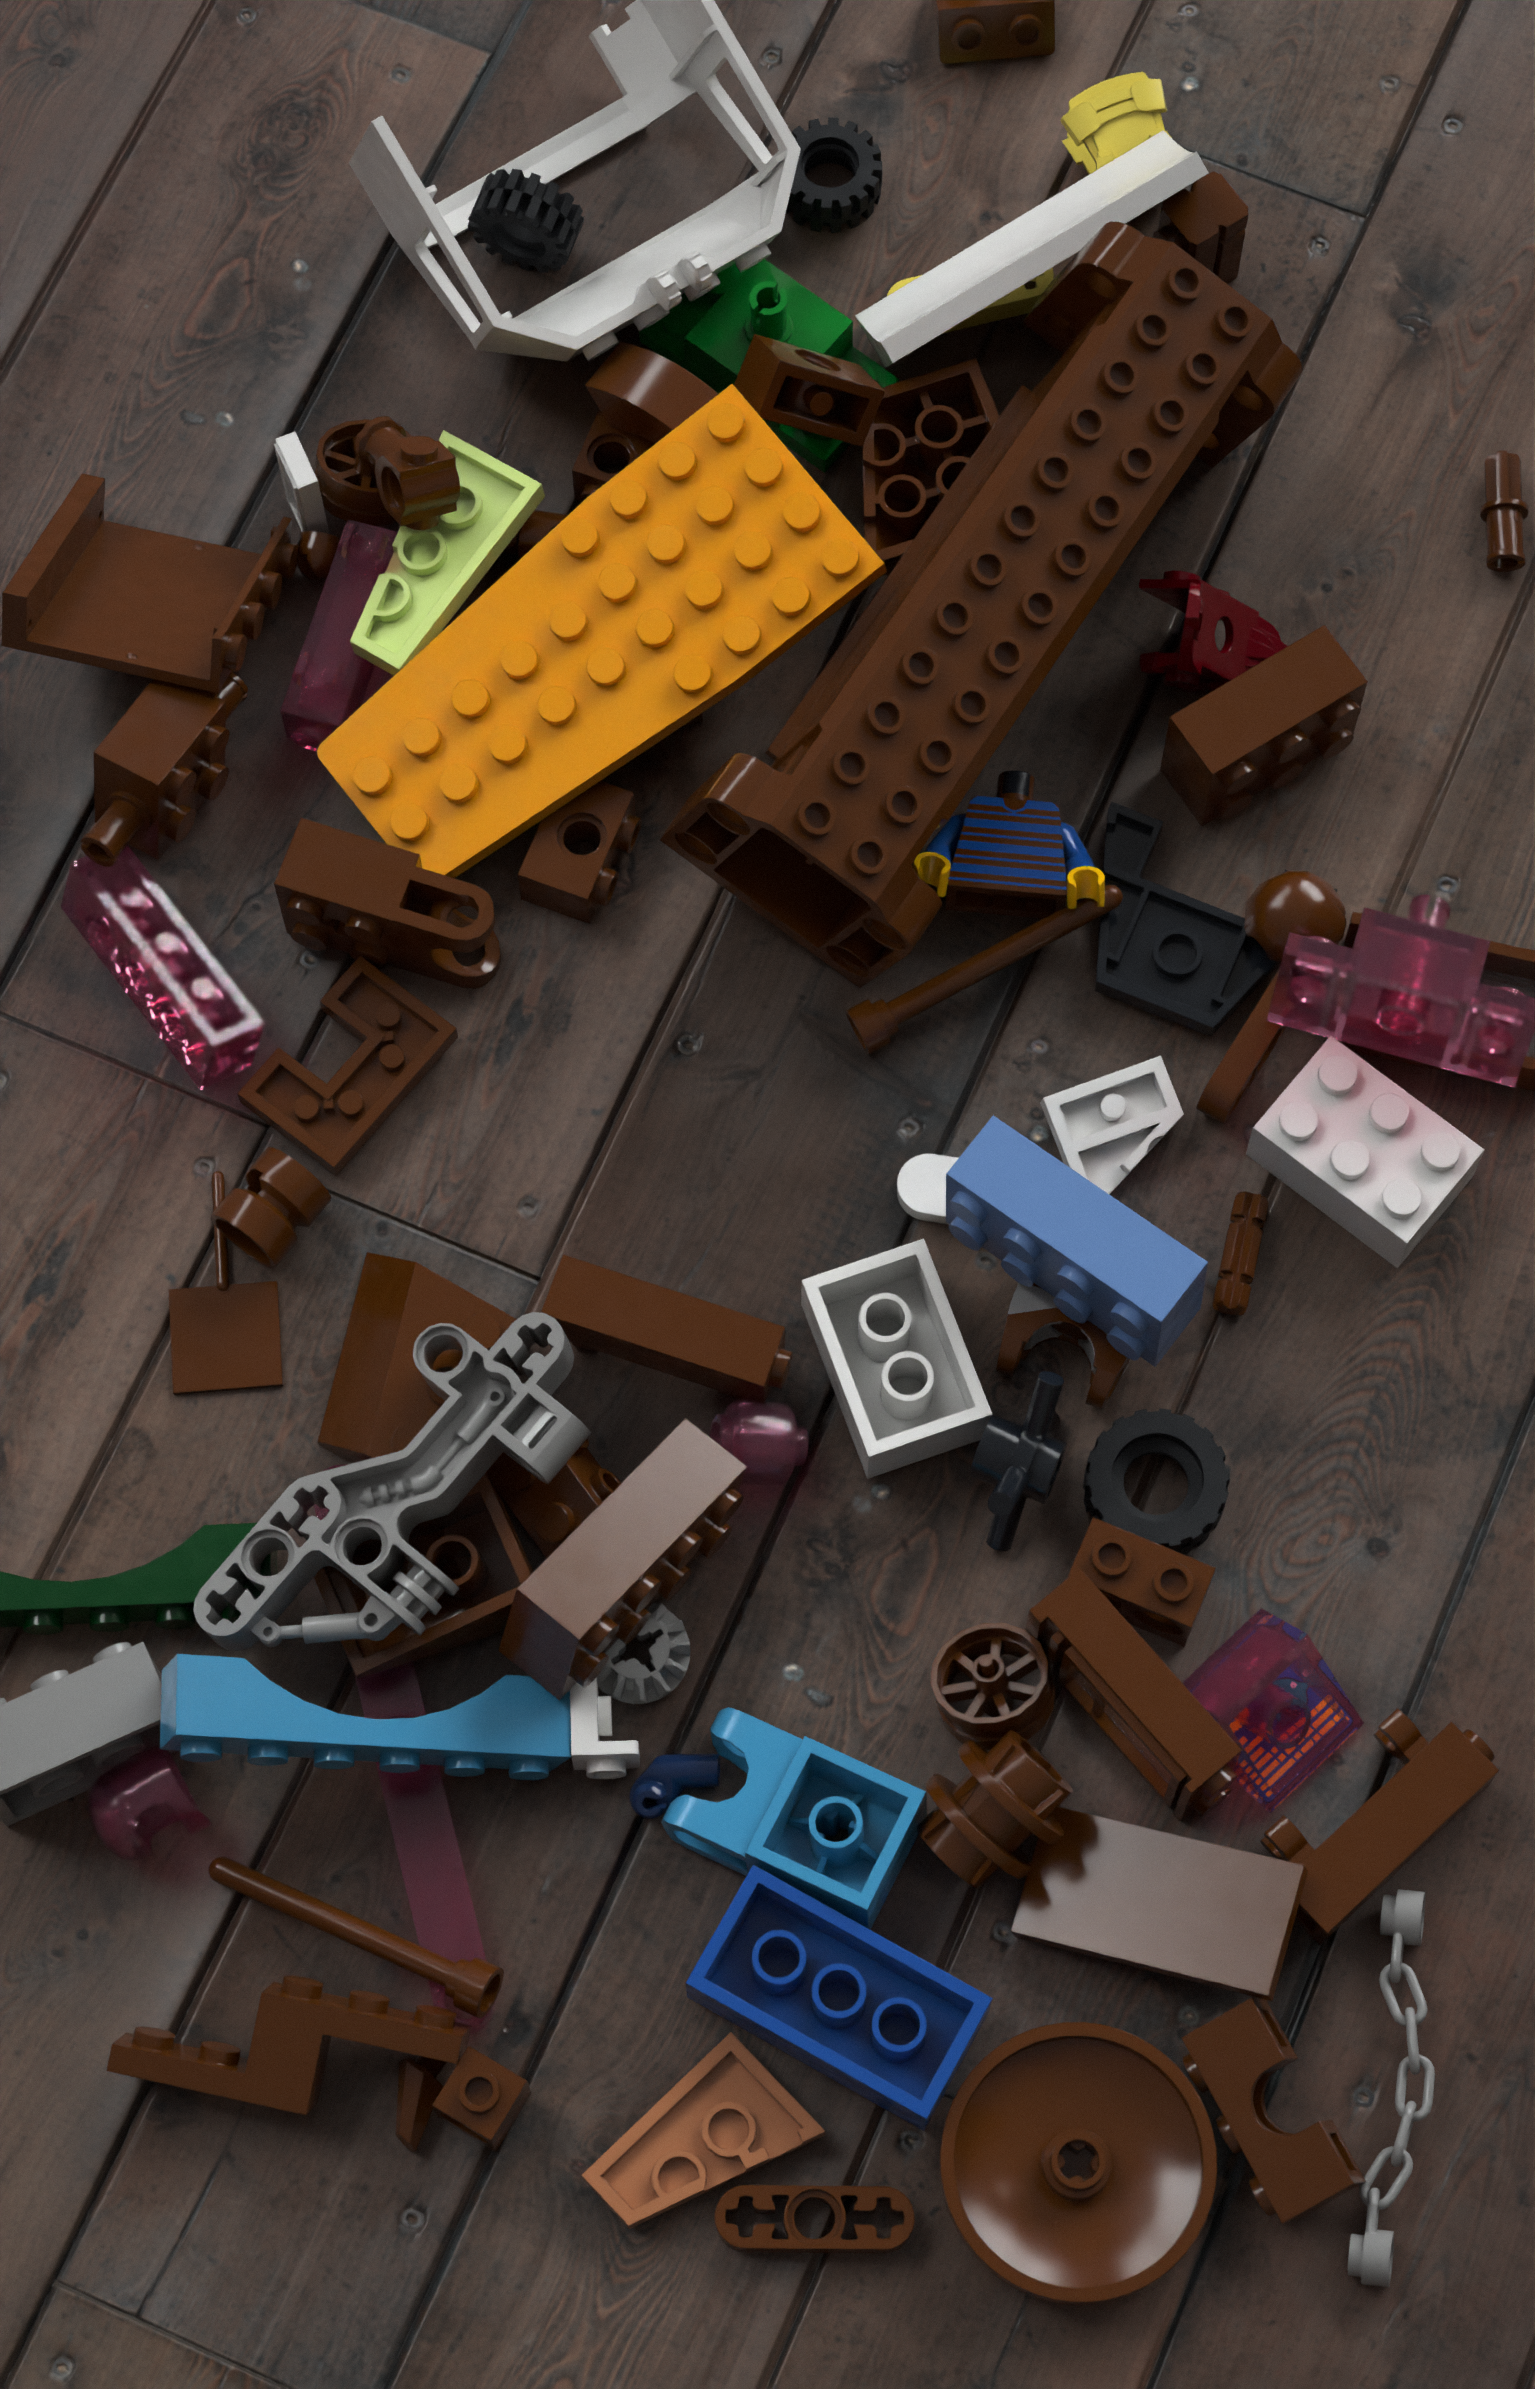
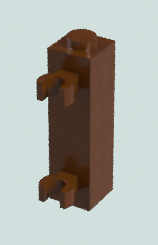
M564 1254L541 1310V1313L556 1319L564 1330L569 1342H572L574 1346L595 1353L602 1352L718 1390L720 1394L741 1401L745 1399L763 1406L771 1386L782 1389L793 1358V1352L785 1349L784 1326Z
M1397 1708L1378 1726L1379 1730L1374 1734V1737L1390 1754L1400 1759L1405 1766L1332 1835L1314 1850L1298 1828L1284 1815L1264 1833L1265 1837L1260 1842L1274 1858L1304 1865L1308 1871L1295 1920L1319 1945L1328 1939L1490 1785L1499 1769L1492 1763L1495 1758L1492 1750L1476 1733L1469 1729L1462 1733L1450 1722L1435 1738L1428 1742L1421 1735L1415 1724Z

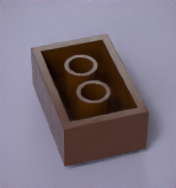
M1323 625L1170 716L1160 771L1201 826L1219 816L1222 820L1230 819L1250 804L1253 795L1270 785L1273 789L1284 787L1301 773L1303 765L1320 755L1324 759H1329L1343 751L1354 738L1353 734L1361 712V704L1368 681L1327 627Z

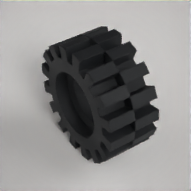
M505 169L497 170L495 175L490 173L484 181L468 218L469 231L475 232L473 235L475 241L478 244L487 243L485 250L492 256L496 253L504 255L501 261L509 265L514 260L520 262V268L530 271L533 265H535L539 273H548L549 268L554 271L560 270L562 265H566L584 223V217L581 216L583 212L581 206L572 204L575 198L570 193H558L560 187L553 181H550L548 185L540 182L541 176L532 172L529 178L524 177L522 170L512 169L510 175Z

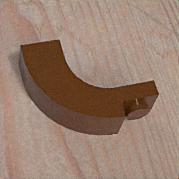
M624 342L619 343L585 385L610 427L641 436L655 444L718 395L714 389L671 360L650 350Z

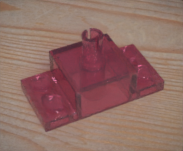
M1419 895L1412 899L1409 906L1408 919L1364 907L1353 949L1336 945L1324 937H1306L1289 932L1266 1021L1328 1038L1332 1036L1336 1040L1515 1088L1535 1031V998L1526 996L1514 988L1492 987L1480 983L1490 941L1445 929L1447 920L1450 918L1451 907L1443 899L1437 897L1430 919L1426 918L1425 915L1431 895Z

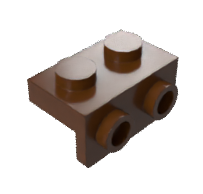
M931 0L938 26L939 58L944 64L1051 55L1055 51L1054 0Z
M588 1438L549 1484L540 1481L504 1452L485 1473L546 1558L621 1484L620 1480L613 1473L601 1468L587 1449L589 1446Z

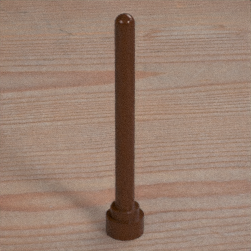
M1105 885L1104 907H1097V901L1094 899L1081 898L1077 900L1076 909H1069L1066 906L887 1003L882 998L874 1003L866 999L845 1010L847 1019L861 1046L868 1055L891 1043L890 1036L899 1032V1024L1112 911L1121 904L1123 899L1122 892L1115 885Z
M217 1857L209 1865V1875L213 1881L445 1987V1995L453 1999L454 2007L474 2017L483 2018L489 2012L499 1994L504 1977L503 1968L479 1957H475L471 1961L461 1958L456 1963L227 1857Z

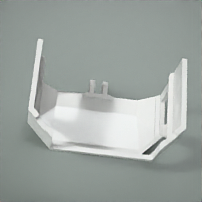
M636 0L625 8L630 20L612 33L607 24L601 25L589 35L590 40L624 97L491 173L495 175L497 170L505 169L510 175L512 169L522 170L526 178L530 177L531 172L540 175V182L547 185L550 181H554L645 129L696 92L759 172L702 210L515 318H512L513 316L510 311L500 315L455 239L456 236L469 229L468 218L489 174L435 204L432 198L438 191L435 185L427 188L424 187L383 116L371 121L349 164L392 237L466 334L475 350L568 361L583 352L587 360L590 361L617 345L619 341L615 333L634 323L637 329L642 331L670 313L669 310L682 301V294L685 293L691 302L720 285L721 282L716 274L736 264L741 273L771 255L767 245L782 231L801 148L714 0ZM726 60L730 63L776 142L779 151L774 156L770 154L719 83L716 73ZM436 245L440 246L479 311L483 320L481 324L428 248Z

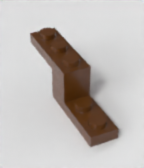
M284 1976L282 1983L273 1982L261 1993L248 2059L240 2058L241 2049L230 2044L203 2041L200 2044V2048L174 2043L175 2034L172 2032L141 2026L135 2028L134 2034L126 2032L112 2044L107 2071L307 2115L319 2100L331 2036L457 2064L467 2049L472 2025L455 2022L457 2014L446 2008L432 2005H417L414 2013L389 2007L390 1998L378 1993L352 1990L349 1993V1998L323 1993L324 1984L317 1980L300 1976Z

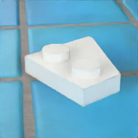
M1161 1056L1044 1097L1040 1102L1063 1163L1109 1195L1184 1115Z

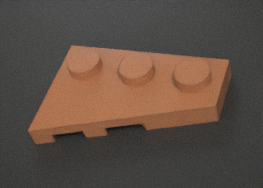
M730 2032L582 2174V2179L619 2219L631 2229L825 2136L826 2131L735 2035Z

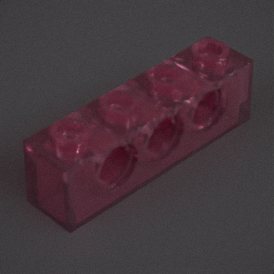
M127 845L119 855L117 862L111 867L98 865L87 856L71 862L61 909L197 1087L202 1090L251 1067L265 1022Z

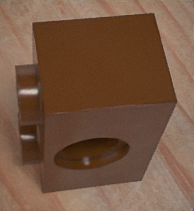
M757 334L753 336L734 383L737 390L762 419L861 447L885 394V390L859 364Z
M600 781L542 819L518 872L521 900L590 924L598 904L607 907L613 897L619 878V872L615 871L614 868L621 851L631 853L638 839L642 819L636 817L634 792ZM581 841L591 842L598 846L595 851L587 855H577L568 850L573 844Z

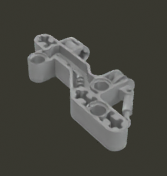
M539 1312L522 1315L509 1326L490 1350H487L469 1334L453 1324L438 1323L429 1326L421 1332L413 1348L415 1366L429 1387L445 1400L443 1405L403 1450L298 1478L289 1485L200 1589L195 1598L193 1609L196 1621L200 1627L218 1645L227 1650L236 1651L250 1648L259 1640L267 1647H275L283 1639L303 1638L305 1644L363 1638L379 1641L387 1637L401 1623H404L416 1634L421 1635L426 1629L425 1625L420 1621L427 1611L436 1615L442 1608L437 1602L438 1598L444 1591L454 1596L458 1592L459 1587L409 1545V1535L413 1528L419 1523L451 1513L503 1452L540 1481L549 1484L591 1434L590 1430L574 1414L551 1396L570 1373L574 1361L572 1346L556 1319ZM535 1343L543 1348L548 1345L552 1348L545 1357L538 1352L530 1355L528 1351ZM456 1349L463 1352L460 1363L453 1370L447 1372H436L433 1370L434 1361L443 1351ZM516 1367L521 1376L525 1373L528 1381L522 1383L511 1368ZM314 1504L329 1510L326 1517L322 1520L307 1514ZM291 1528L300 1537L303 1536L306 1542L301 1547L288 1534ZM370 1539L382 1541L381 1552L376 1560L364 1566L353 1564V1554L361 1543ZM277 1550L288 1551V1562L282 1571L272 1576L261 1575V1563L268 1554ZM405 1560L414 1565L406 1575L400 1572ZM326 1566L339 1570L370 1596L360 1612L303 1617L302 1624L278 1626L275 1623L315 1574ZM247 1579L261 1592L257 1599L248 1589L242 1586ZM394 1581L397 1586L390 1594L381 1589ZM228 1605L241 1613L234 1623L220 1616L222 1610Z

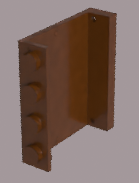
M82 473L2 593L1 646L219 693L230 672H239L249 639L255 641L258 639L266 609L274 610L276 608L284 578L291 580L294 576L299 546L298 544L291 543L292 518L283 516L278 527L273 526L270 540L262 554L105 521V478Z

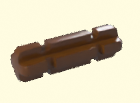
M1238 1192L1235 1196L1230 1217L1232 1223L1229 1224L1218 1274V1277L1221 1279L1217 1281L1212 1303L1213 1309L1217 1312L1232 1316H1242L1248 1307L1252 1288L1248 1284H1252L1263 1235V1231L1260 1228L1264 1227L1269 1206L1268 1199L1263 1195L1251 1192Z

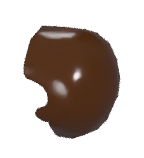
M1286 871L1259 884L1247 900L1244 928L1247 936L1255 938L1262 946L1268 959L1304 967L1328 957L1343 939L1347 924L1345 918L1346 910L1337 892L1322 877L1308 871Z

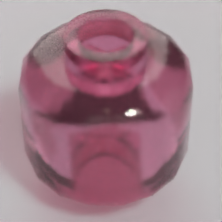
M736 1400L727 1406L723 1414H716L711 1423L709 1437L747 1466L741 1484L769 1487L783 1485L792 1474L794 1466H803L806 1461L808 1452L807 1429L805 1427H798L795 1414L787 1404Z

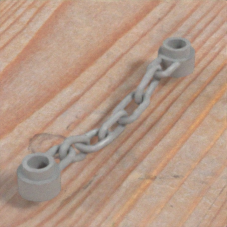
M1398 1889L1396 1896L1383 1895L1380 1935L1393 1936L1391 1963L1381 1971L1379 1983L1391 2016L1395 2022L1406 2027L1408 2056L1400 2062L1397 2070L1395 2109L1402 2119L1394 2146L1387 2147L1378 2154L1364 2176L1366 2182L1359 2187L1360 2198L1367 2206L1365 2235L1351 2234L1348 2256V2276L1361 2277V2284L1388 2288L1390 2287L1392 2274L1394 2231L1378 2229L1379 2210L1388 2208L1395 2201L1412 2173L1413 2160L1406 2151L1413 2123L1425 2119L1431 2112L1435 2082V2068L1426 2056L1419 2054L1417 2025L1422 2023L1427 2015V2003L1414 1971L1410 1966L1402 1963L1404 1944L1421 1946L1425 1916V1892ZM1401 1973L1404 1974L1417 2005L1416 2014L1412 2007L1405 2009V2016L1401 2013L1389 1978L1392 1983H1398L1401 1979ZM1421 2065L1425 2070L1423 2100L1421 2108L1416 2111L1417 2104L1414 2101L1407 2102L1405 2106L1407 2074L1410 2068V2072L1413 2075H1417L1420 2072ZM1391 2157L1392 2166L1399 2167L1403 2163V2168L1385 2197L1380 2199V2190L1374 2187L1370 2192L1369 2189L1386 2161Z

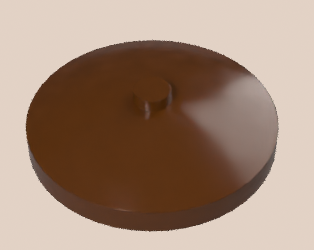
M1063 2022L1034 2028L1014 2036L985 2056L967 2076L953 2099L945 2121L939 2156L941 2186L948 2213L961 2239L975 2258L992 2274L1018 2291L1038 2299L1068 2305H1093L1125 2298L1145 2289L1162 2278L1184 2257L1198 2237L1211 2208L1216 2187L1217 2151L1214 2133L1208 2113L1192 2083L1170 2058L1152 2044L1121 2029L1096 2023Z

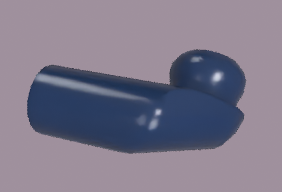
M664 1754L656 1757L635 1780L630 1789L629 1798L633 1810L637 1815L645 1819L658 1818L667 1811L671 1802L679 1797L687 1787H719V1754Z

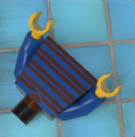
M1018 770L1004 771L999 774L996 797H972L967 813L952 816L928 844L925 852L918 854L913 862V868L919 878L925 883L937 887L939 897L943 898L947 890L945 910L1042 919L1064 908L1066 896L1069 909H1076L1077 900L1080 898L1094 899L1097 901V907H1104L1105 875L1100 869L1095 868L1092 858L1074 827L1060 821L1059 806L1053 802L1033 801L1035 778L1027 772Z

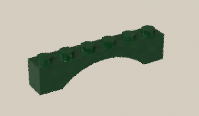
M257 1523L204 1525L178 1547L153 1561L110 1577L73 1582L34 1580L0 1571V1627L23 1626L24 1632L35 1635L60 1633L63 1631V1625L89 1624L90 1629L99 1632L124 1631L129 1628V1622L155 1621L157 1627L164 1629H186L195 1626L196 1619L193 1611L194 1602L200 1589ZM277 1551L271 1552L264 1558L260 1569L262 1576L278 1574ZM249 1579L242 1585L256 1599L260 1596L261 1592ZM229 1605L220 1614L222 1618L232 1623L241 1615L238 1610L232 1609Z

